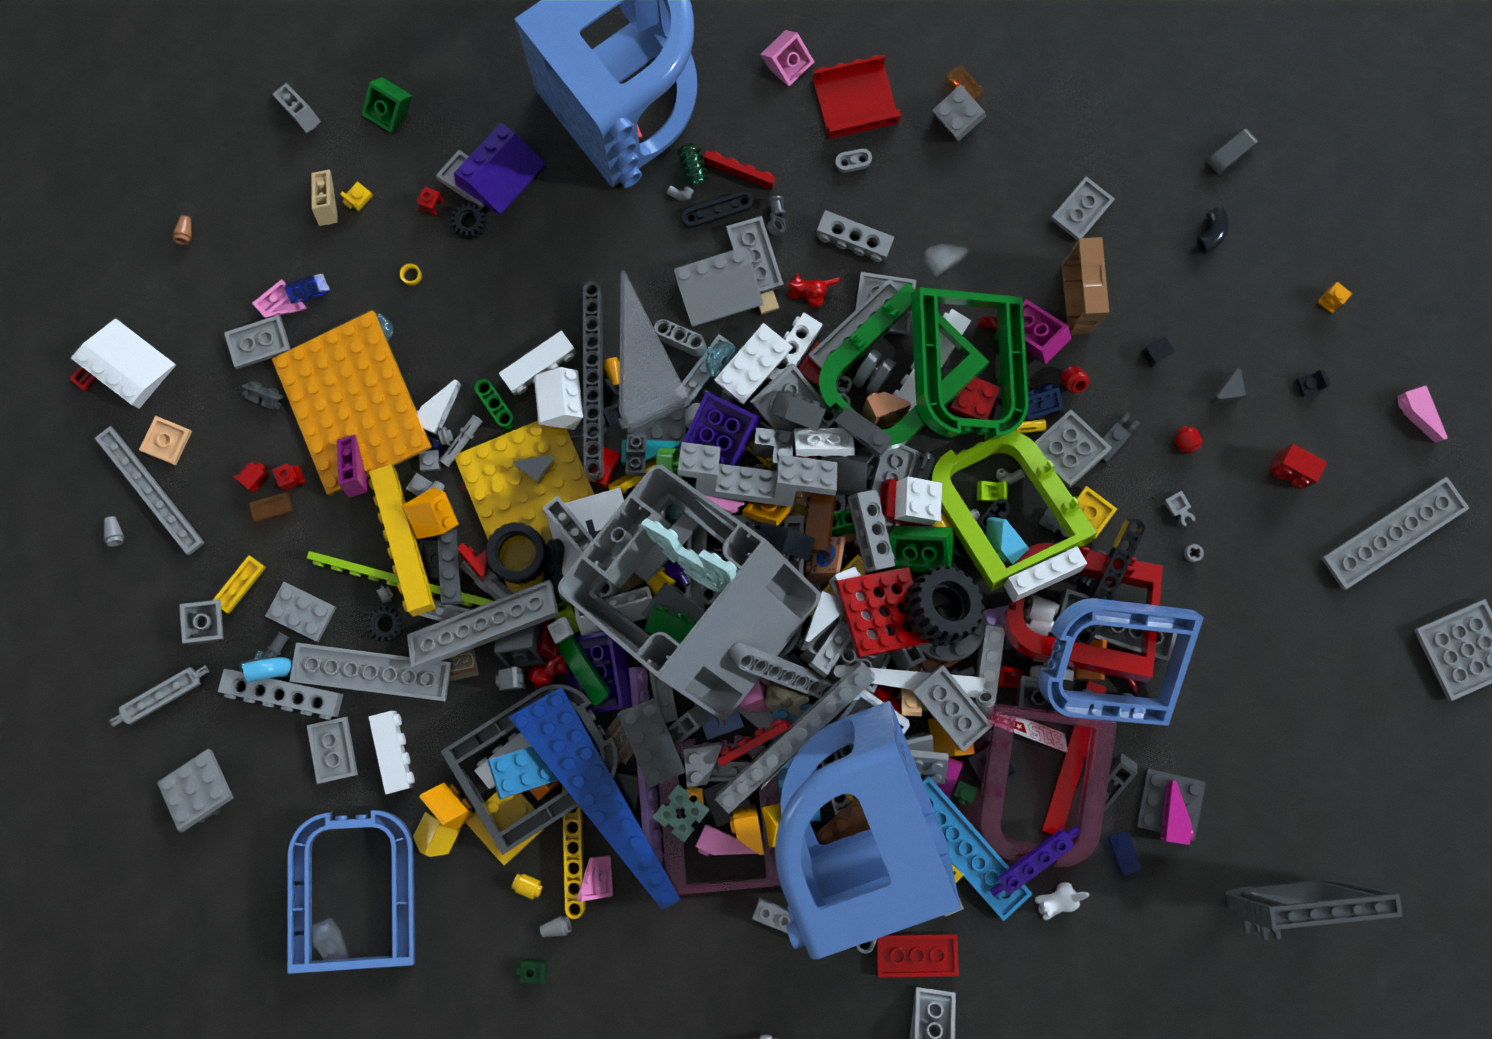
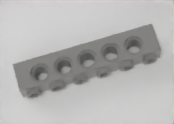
M231 669L223 670L218 692L224 693L226 698L236 699V696L243 697L244 702L255 703V700L262 701L263 706L274 708V704L281 705V710L291 712L295 708L300 710V714L312 716V712L320 714L319 718L331 720V717H338L344 695L272 678L248 683L243 672ZM244 681L246 688L241 692L239 686ZM263 685L265 693L260 696L258 690ZM283 690L284 697L279 700L277 693ZM299 694L303 696L301 704L296 702V697ZM318 698H321L322 700V706L320 708H317L315 706V701Z

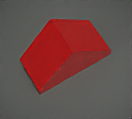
M1000 666L998 687L1018 689L1021 676H1025V670Z

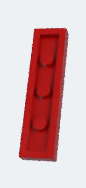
M706 150L704 155L705 165L773 190L775 177L770 172H761L752 165H743L734 158L728 159L716 151L710 152Z
M788 717L783 720L778 718L770 723L771 727L767 729L762 727L753 733V737L749 739L744 737L739 740L737 746L733 748L728 746L721 750V755L717 759L720 767L788 730L791 726Z

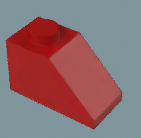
M604 447L603 478L597 482L590 480L589 482L607 489L622 454ZM592 468L589 473H596L598 468Z

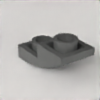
M627 434L626 476H645L646 435Z

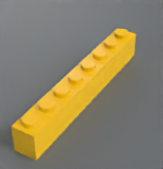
M392 464L369 471L371 477L368 479L369 485L375 491L373 499L375 505L380 509L378 517L381 524H384L385 527L383 535L390 545L387 550L390 558L395 563V565H392L395 576H398L400 581L397 583L400 594H403L405 599L402 601L404 610L413 617L435 610L418 544L401 507L406 502L397 471Z

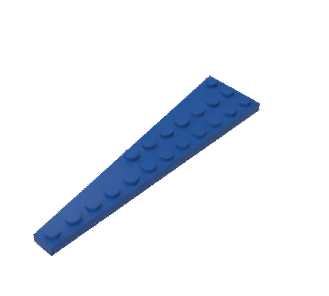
M563 687L509 716V719L660 908L664 910L680 901L677 891Z

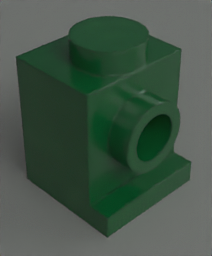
M957 780L950 799L968 806L969 803H973L978 788Z
M522 960L521 965H517L516 977L520 978V983L544 984L546 982L547 960ZM527 970H533L534 975L529 976L527 974Z

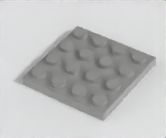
M1486 599L1414 629L1448 701H1453L1492 683V611Z

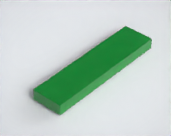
M573 635L558 643V651L594 706L599 705L611 693Z

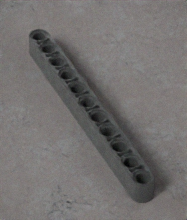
M589 281L583 286L584 471L590 481L597 482L604 475L603 314L600 287L598 283ZM592 291H596L593 295L589 294ZM596 308L594 312H589L590 309ZM593 325L597 326L595 329H589ZM591 343H597L596 346L589 347ZM592 360H597L595 364H589ZM592 378H598L595 382H589ZM591 396H598L595 400H589ZM593 413L598 414L597 417L593 419L589 418V416ZM593 431L598 432V434L594 437L589 436L590 433ZM594 449L598 450L595 455L589 454ZM592 468H598L596 473H589Z

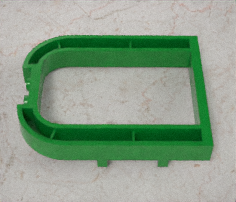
M908 282L824 362L819 376V392L821 400L829 412L834 407L837 408L835 411L839 415L847 406L854 410L837 392V380L912 309L911 293L915 289ZM938 312L939 331L966 356L941 381L942 399L944 406H946L988 366L989 361ZM917 405L896 425L882 430L893 439L892 444L887 450L903 446L927 425L922 419Z
M919 287L912 292L915 394L917 408L924 422L936 433L950 438L959 434L971 433L972 431L977 432L978 435L987 434V440H994L1019 428L1025 420L1028 411L1023 298ZM938 303L997 309L998 332L994 334V341H999L1000 376L997 377V385H1001L1002 413L998 420L959 418L950 414L945 408L942 399Z

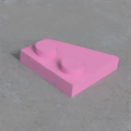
M282 279L252 303L266 319L276 315L280 316L307 309Z
M605 855L589 858L577 901L613 896L611 856Z

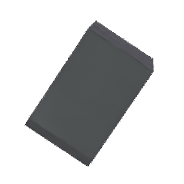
M1237 368L1229 375L1212 398V403L1237 401L1246 396L1241 369Z
M552 455L514 461V465L518 470L538 484L555 463Z

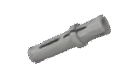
M472 415L465 427H461V432L439 461L450 467L457 454L461 452L469 439H473V434L483 421Z

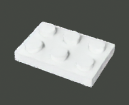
M794 428L796 456L846 457L848 455H855L853 437L843 428H818V431L810 428Z

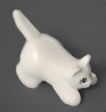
M1063 882L1056 887L1057 890L1054 893L1039 895L1035 898V902L1040 904L1038 910L1043 914V919L1048 920L1061 912L1075 911L1080 906L1079 901L1089 897V893H1076L1072 888V884Z

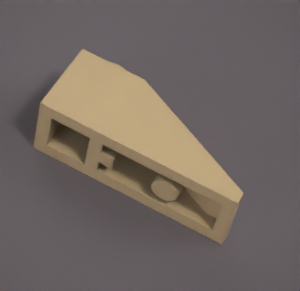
M324 170L311 173L312 211L318 225L337 223V206L331 171Z

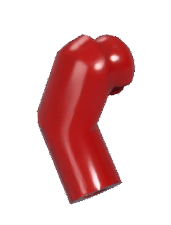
M982 316L978 321V326L982 329L993 328L998 332L997 317Z

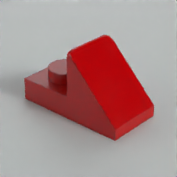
M462 543L457 547L458 554L480 581H485L488 565L486 550L476 556L471 546L467 548Z

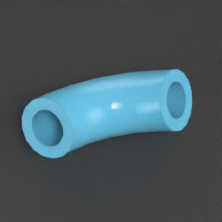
M277 657L248 662L243 665L244 677L248 683L273 677H288L291 675L293 661L286 657Z

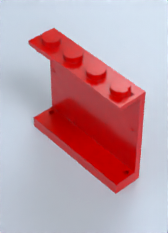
M874 55L864 60L856 59L846 64L838 63L828 68L820 67L814 71L813 82L828 139L900 123L901 112L900 109H896L884 66L885 55Z

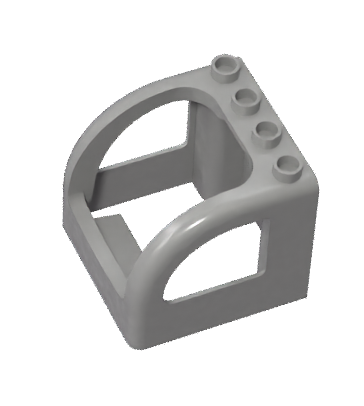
M656 465L649 469L558 585V591L561 596L656 677L720 720L727 719L735 711L760 679V676L741 670L729 657L730 648L736 643H743L778 656L821 599V593L766 539L662 465ZM670 504L676 505L700 527L723 544L725 558L738 569L734 579L726 585L681 644L664 632H657L650 636L600 597V590L607 579L621 589L657 542L652 541L641 525L646 518L653 522L658 521L668 530L671 524L660 513Z

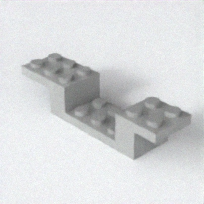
M681 443L677 475L697 478L696 490L705 496L793 507L796 491L836 495L837 462L779 455L776 471L719 464L721 447Z

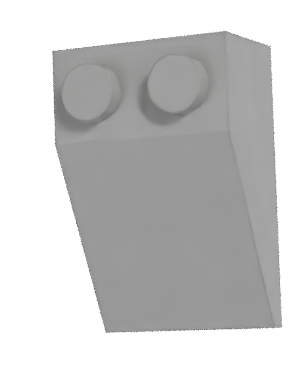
M916 987L910 1039H955L956 993Z

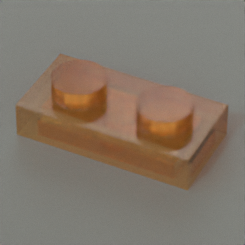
M961 64L946 75V79L955 89L961 84L974 100L984 93V90Z
M287 492L249 503L255 522L294 512L290 495Z

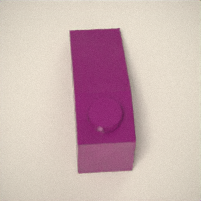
M356 435L337 440L339 486L349 498L366 493L367 478Z

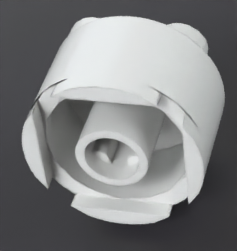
M1032 594L1027 601L1030 606L1023 610L1024 621L1033 632L1048 636L1055 623L1053 621L1054 615H1057L1060 605Z

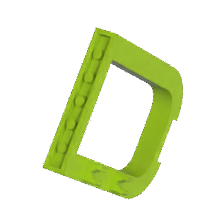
M1016 431L994 440H987V434H985L984 442H979L968 450H962L957 455H955L953 450L948 451L936 463L932 476V481L942 483L941 512L949 520L955 535L991 591L1003 586L1007 579L1015 574L1075 547L1081 548L1094 542L1097 534L1080 509V503L1077 498L1072 497L1054 471L1055 466L1051 460L1046 459L1036 443L1029 437ZM997 453L1008 454L1018 461L1069 537L1008 568L1005 567L951 482L952 475L958 470Z

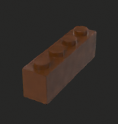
M838 476L835 496L811 493L810 497H807L806 508L808 509V516L804 517L803 525L806 528L805 534L816 538L811 553L826 555L830 553L839 484Z

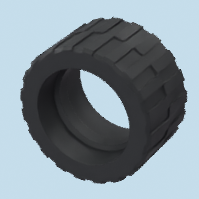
M511 522L510 524H504L502 527L497 528L489 537L485 552L487 563L495 574L507 582L515 584L529 583V581L535 580L536 577L541 575L544 570V562L546 560L545 540L533 527L524 523ZM514 536L527 537L535 547L536 553L533 562L522 571L508 570L500 561L502 545Z

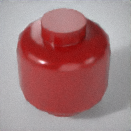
M1071 366L1062 373L1061 383L1069 392L1078 394L1088 387L1089 377L1082 368Z
M1185 425L1176 430L1177 435L1173 440L1181 453L1187 452V454H1190L1201 448L1200 444H1202L1203 439L1195 427L1188 428Z

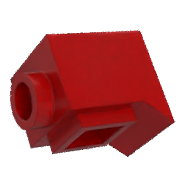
M425 186L417 198L418 209L437 217L438 213L434 208L437 201L443 204L444 199L440 192Z
M258 461L256 464L253 462L248 463L240 472L241 475L233 477L248 490H252L255 493L270 475L266 472L267 468Z
M287 463L272 470L278 486L285 491L306 483L299 465L292 466Z

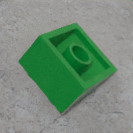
M378 78L369 82L361 115L388 132L393 133L407 114L412 95L385 78Z

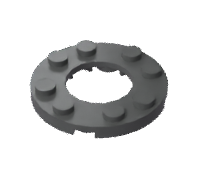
M933 591L932 601L934 608L943 604L954 606L946 595ZM984 612L981 613L983 619L979 623L977 630L958 643L948 644L947 646L929 643L919 647L927 655L926 657L939 662H956L967 658L979 647L984 638L986 625Z

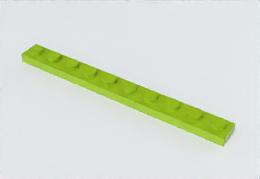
M311 551L307 555V559L313 560L312 564L324 567L326 563L331 565L330 569L342 572L343 568L348 569L351 575L361 577V573L366 574L368 579L379 582L380 578L387 580L386 584L398 587L397 583L400 582L398 576L396 577L395 574ZM429 584L433 597H435V594H440V586ZM461 592L462 605L472 607V604L483 606L493 602L492 600Z

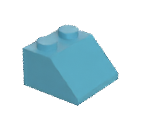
M995 517L987 519V539L1003 563L1014 564L1029 550V547L1006 519Z

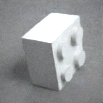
M906 477L896 481L894 519L925 525L941 521L942 483L913 477Z

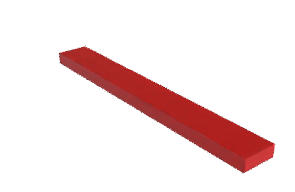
M1087 681L1084 689L1091 690L1094 693L1105 694L1107 687ZM1075 718L1067 744L1068 753H1064L1041 831L1054 834L1060 829L1064 830L1097 719Z

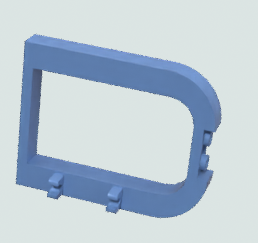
M1097 598L1078 601L1065 609L1052 627L1051 633L1056 636V640L1053 643V651L1048 660L1047 670L1040 669L1038 684L1040 692L1045 700L1059 713L1068 717L1169 726L1204 617L1191 609ZM1090 625L1177 633L1178 636L1158 699L1134 697L1130 693L1112 695L1094 693L1087 689H1083L1082 692L1064 690L1063 678L1078 634Z
M371 810V818H368V814L355 815V819H347V815L335 816V820H332V812H327L308 819L296 830L288 849V974L414 965V845L412 835L406 824L394 814L382 810ZM374 827L383 830L390 838L392 846L393 955L312 961L313 841L318 834L328 829Z

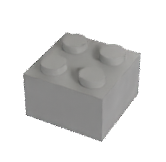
M961 84L932 110L937 119L958 142L986 117L985 111Z

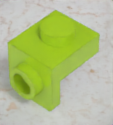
M988 481L977 482V501L994 503L998 499L1007 500L1008 489L1006 481L998 483Z

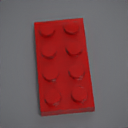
M957 934L886 935L877 938L878 978L959 976Z

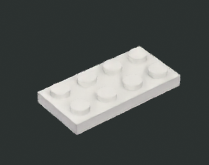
M763 323L714 380L744 405L792 350L793 346Z

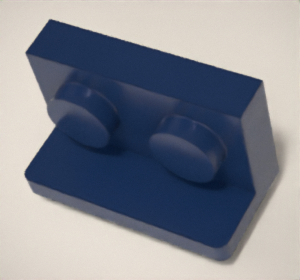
M1045 383L1041 385V388L1028 389V411L1025 417L1027 420L1064 409L1060 389L1056 385Z

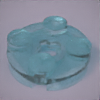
M719 342L709 347L706 359L707 373L716 378L739 352V349L729 342ZM723 358H726V361H724V362H723V365H722V364H721L722 359H723Z

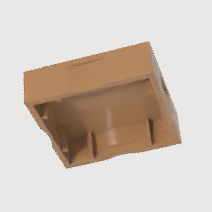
M1102 237L1079 238L1073 246L1071 253L1066 256L1061 264L1066 320L1071 335L1091 334L1109 313Z

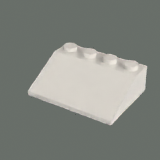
M114 319L84 342L71 357L72 360L139 409L176 366L171 360L117 319Z

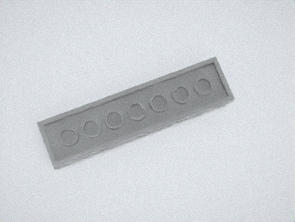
M1448 477L1442 478L1321 559L1341 588L1346 590L1468 510L1469 507Z
M550 580L407 634L411 668L414 671L559 616L552 582Z
M296 643L289 682L446 701L452 663L439 661L414 671L411 668L410 657Z

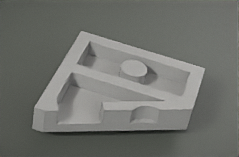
M721 742L683 747L687 787L707 785L722 748Z

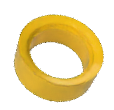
M406 264L400 270V277L405 284L413 286L420 282L422 273L415 264ZM409 269H415L418 272L417 278L413 281H407L404 277L405 272Z

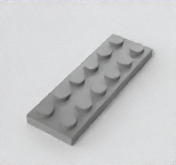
M889 278L810 352L808 357L822 369L826 359L895 295L900 288ZM903 316L894 326H896L905 316ZM886 332L877 342H879L888 332ZM868 349L860 358H862L870 349Z
M906 445L886 450L880 458H877L868 491L877 489L878 496L880 497L881 482L890 478L901 480L906 477H912L918 451ZM885 521L887 533L890 535L894 527L899 526V524ZM856 535V539H855V543H854V544L857 545V546H859L858 539H857V535Z

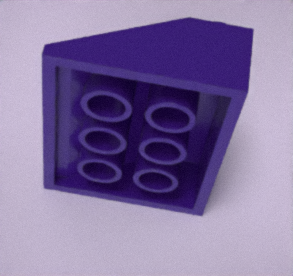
M500 123L454 172L455 185L501 215L545 167V162L514 131Z
M706 391L683 442L721 447L719 464L739 466L762 417Z
M604 631L576 637V641L611 693L599 705L594 706L591 704L587 709H591L594 714L632 707L627 651ZM567 665L569 686L586 694Z

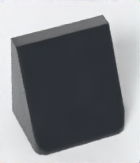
M605 379L603 382V401L606 405H610L618 399L619 395L610 380Z

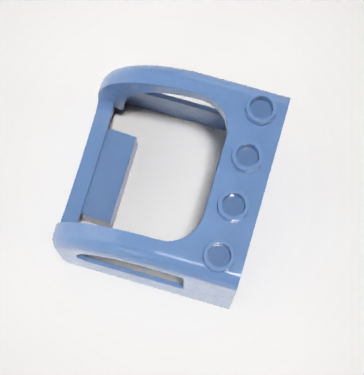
M690 0L539 1L514 19L535 89L609 185L614 187L621 182L625 188H629L642 177L639 168L658 156L676 141L686 128L693 113L697 98V73L691 54L694 41V15ZM620 4L621 12L630 23L594 49H591L581 37L580 32ZM655 59L648 67H646L639 74L631 78L626 83L620 84V82H622L627 77H629L637 70L642 68L644 65ZM676 82V101L669 118L655 134L643 143H639L637 130L639 117L652 102L664 94Z
M890 701L844 717L819 730L796 753L784 778L781 793V819L775 843V863L782 891L789 905L787 909L791 922L786 925L789 939L795 950L806 946L811 959H820L961 909L948 844ZM850 743L854 745L849 755L827 764L811 775L815 768L829 755ZM842 794H852L857 797L870 830L856 833L853 836H848L826 845L819 844L810 824L815 813L827 802Z

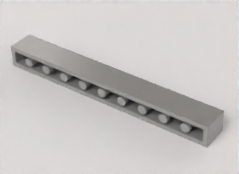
M860 660L797 718L788 730L782 732L717 792L715 800L728 814L733 811L794 755L810 737L821 730L875 680V674Z

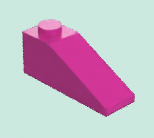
M1167 780L1160 840L1190 845V841L1194 837V830L1192 829V823L1177 781Z

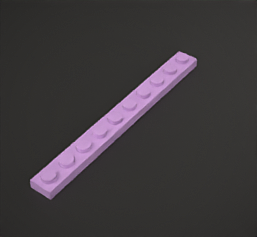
M646 667L629 668L633 707L650 699L648 674ZM637 762L642 831L661 865H663L664 855L662 852L660 823L653 818L658 810L657 786L648 788Z

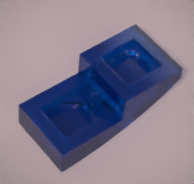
M323 274L306 277L284 286L291 304L308 301L312 296L328 294L330 291Z

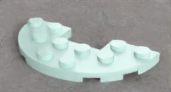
M646 518L641 523L652 541L657 542L664 549L662 552L673 563L677 561L684 569V573L703 586L720 593L736 576L737 567L730 561L725 562L716 553L711 554L703 550L698 555L691 549H685L679 543L677 533L672 529L667 530L658 521L653 522Z

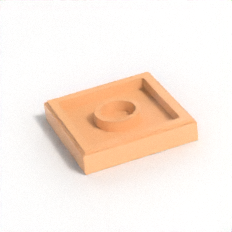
M155 416L139 450L176 465L192 431Z

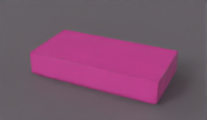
M948 758L945 784H936L949 799L963 765L962 762Z

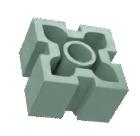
M678 784L668 796L671 800L669 805L667 806L663 803L653 818L664 827L669 823L674 827L672 833L685 842L695 829L692 823L695 820L700 823L709 811V808L698 799L692 802L688 798L691 794ZM679 808L681 810V808H684L686 810L685 815L687 816L685 818L677 817L676 809Z

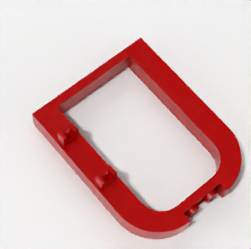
M1040 543L1029 547V550L1014 564L1055 545V543ZM1082 546L1079 550L1087 564L1077 574L1097 578L1108 554L1090 551V548ZM1132 557L1120 583L1146 588V604L1159 606L1163 566L1137 561L1136 557ZM1119 558L1113 561V567L1118 568L1121 564ZM1109 576L1105 580L1112 581V578ZM1025 597L1016 602H1012L1010 598L1009 609L1004 612L1002 618L1004 632L1009 642L1021 654L1035 660L1048 662L1056 638L1040 635L1029 629L1023 618ZM1143 630L1141 656L1074 642L1067 666L1146 683L1153 678L1157 631Z

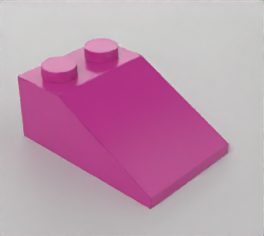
M1026 299L1023 302L1025 349L1031 355L1047 364L1072 339L1069 326Z

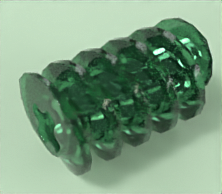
M691 143L680 147L677 153L680 156L679 160L682 163V169H684L683 173L686 176L687 185L697 186L707 181L709 176L704 175L707 173V169L702 168L705 166V162L701 161L703 155H697L701 152V149L695 148L696 145Z

